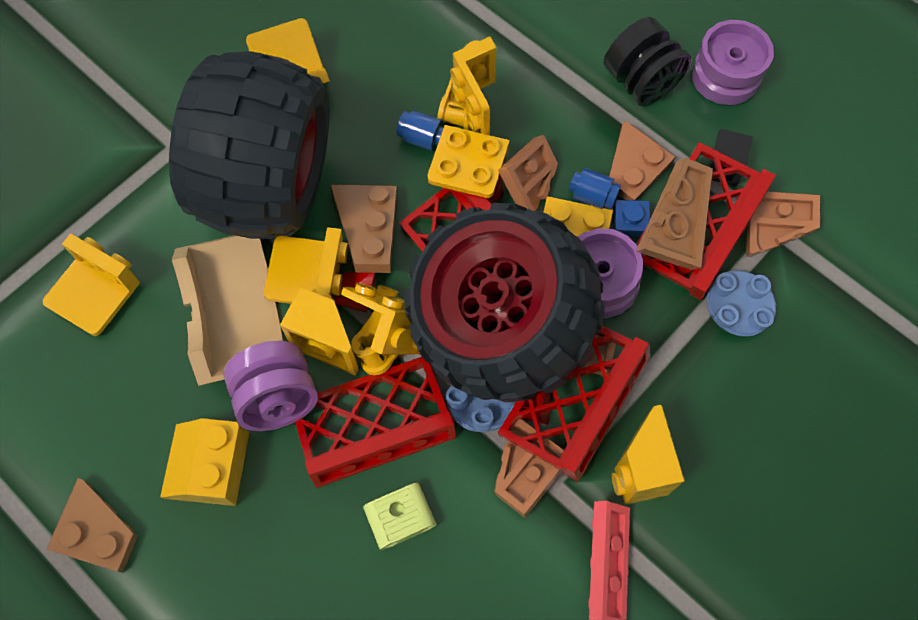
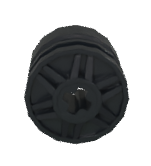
M646 17L630 25L615 39L605 54L603 64L605 69L618 83H625L624 88L629 95L633 96L634 101L639 106L645 107L660 100L674 89L689 70L692 58L686 50L681 49V45L677 41L670 40L669 32L655 18Z

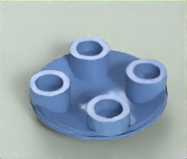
M740 270L724 272L718 275L711 283L707 292V307L711 317L722 329L737 336L757 335L767 329L774 321L776 302L771 291V282L764 275H754Z
M452 385L446 393L448 411L453 420L463 428L475 432H489L501 428L516 403H504L495 399L482 400L464 393Z

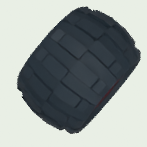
M252 51L227 52L221 56L210 55L206 57L192 71L185 83L175 111L171 131L169 176L174 197L178 206H181L182 211L196 216V221L222 233L249 239L276 238L279 234L290 236L301 228L313 206L327 150L330 104L328 92L321 79L309 75L307 69L286 59Z
M492 203L489 210L472 207L457 213L455 221L446 227L439 225L426 238L430 242L420 256L415 255L408 271L412 281L410 289L404 291L405 310L408 320L412 323L409 327L410 335L425 361L432 365L440 378L458 390L482 400L495 399L504 403L526 401L535 397L536 392L551 393L568 382L567 376L578 365L582 368L594 352V347L591 344L595 334L602 332L605 305L601 301L603 282L597 264L579 237L567 229L564 223L537 209L534 212L518 204ZM524 287H532L528 295L521 296ZM503 293L502 298L498 302L494 303L495 298L499 294ZM519 312H524V317L515 324V315ZM497 320L498 326L491 332L489 324Z

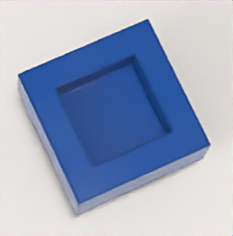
M615 200L614 230L630 237H641L650 221L649 201Z

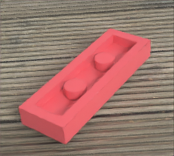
M594 501L592 556L590 560L591 585L588 602L589 620L627 619L630 508L609 501Z

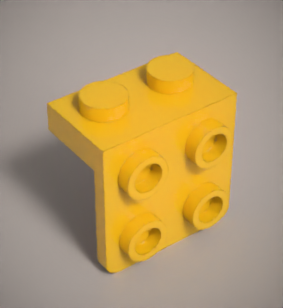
M299 18L249 34L246 37L249 51L286 59L307 69L309 75L319 77L322 83L329 82L326 69L322 66L308 22L305 19Z
M487 37L481 41H472L463 49L454 52V68L450 69L455 85L451 86L455 100L459 105H465L468 111L466 118L471 129L474 132L479 131V133L484 135H490V107L480 89L496 82V46L491 37Z
M445 125L427 175L428 182L431 185L484 198L492 197L500 175L498 170L508 161L510 140Z
M327 227L325 241L288 236L276 237L263 291L265 298L268 301L291 304L300 287L313 291L314 288L323 290L331 295L333 300L335 295L339 296L342 287V275L339 274L340 264L346 263L348 254V243L343 242L342 230Z
M70 233L62 245L75 260L43 298V305L92 336H98L107 327L140 282L129 270L132 265L122 256L113 253L110 257L103 253L104 248L89 237H86L83 241Z
M357 283L355 288L343 287L341 295L381 313L370 349L380 354H420L410 335L409 327L412 323H410L406 316L405 301L397 297V290L378 285L376 289L362 283Z

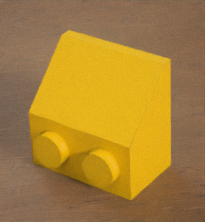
M300 287L280 324L289 342L295 343L300 347L303 354L357 376L359 368L332 296L320 289L314 288L313 291Z
M662 405L654 406L614 468L615 473H612L614 491L617 496L622 495L624 505L668 496L684 482Z
M198 419L176 424L160 498L236 506L250 433L239 426L238 422Z

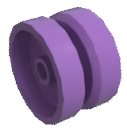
M727 20L711 27L702 40L699 53L692 67V81L697 91L706 99L722 105L740 104L753 97L774 58V47L768 34L757 25L744 20Z
M598 228L584 232L579 236V239L597 264L603 282L601 301L605 305L604 318L620 315L633 305L639 294L643 270L642 255L636 252L638 246L629 236L614 229Z
M281 340L266 341L250 346L237 353L227 362L224 368L223 375L229 395L232 397L231 402L238 425L246 430L267 431L290 425L306 416L318 401L317 391L312 377L308 374L303 351L295 343Z

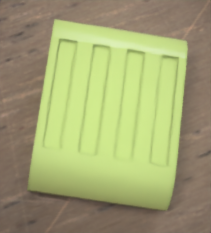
M418 482L407 485L363 506L380 550L397 545L437 525Z

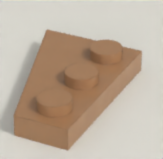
M688 158L676 162L636 252L690 270L701 268L713 168Z
M331 185L332 196L345 233L355 272L391 273L397 186Z

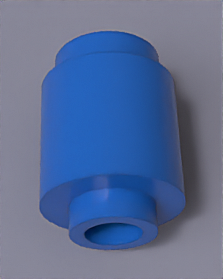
M415 110L411 113L404 111L398 122L397 136L402 137L406 143L435 151L444 129V121Z
M584 168L582 173L575 172L569 186V191L574 192L573 200L599 209L607 208L612 210L621 185L615 183L614 178Z

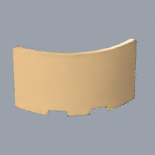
M232 235L175 249L172 263L178 279L183 304L185 307L190 305L192 307V321L187 322V354L198 386L224 380L223 371L227 362L244 349L266 341L283 340L276 302L268 301L263 293L268 266L260 239H249Z

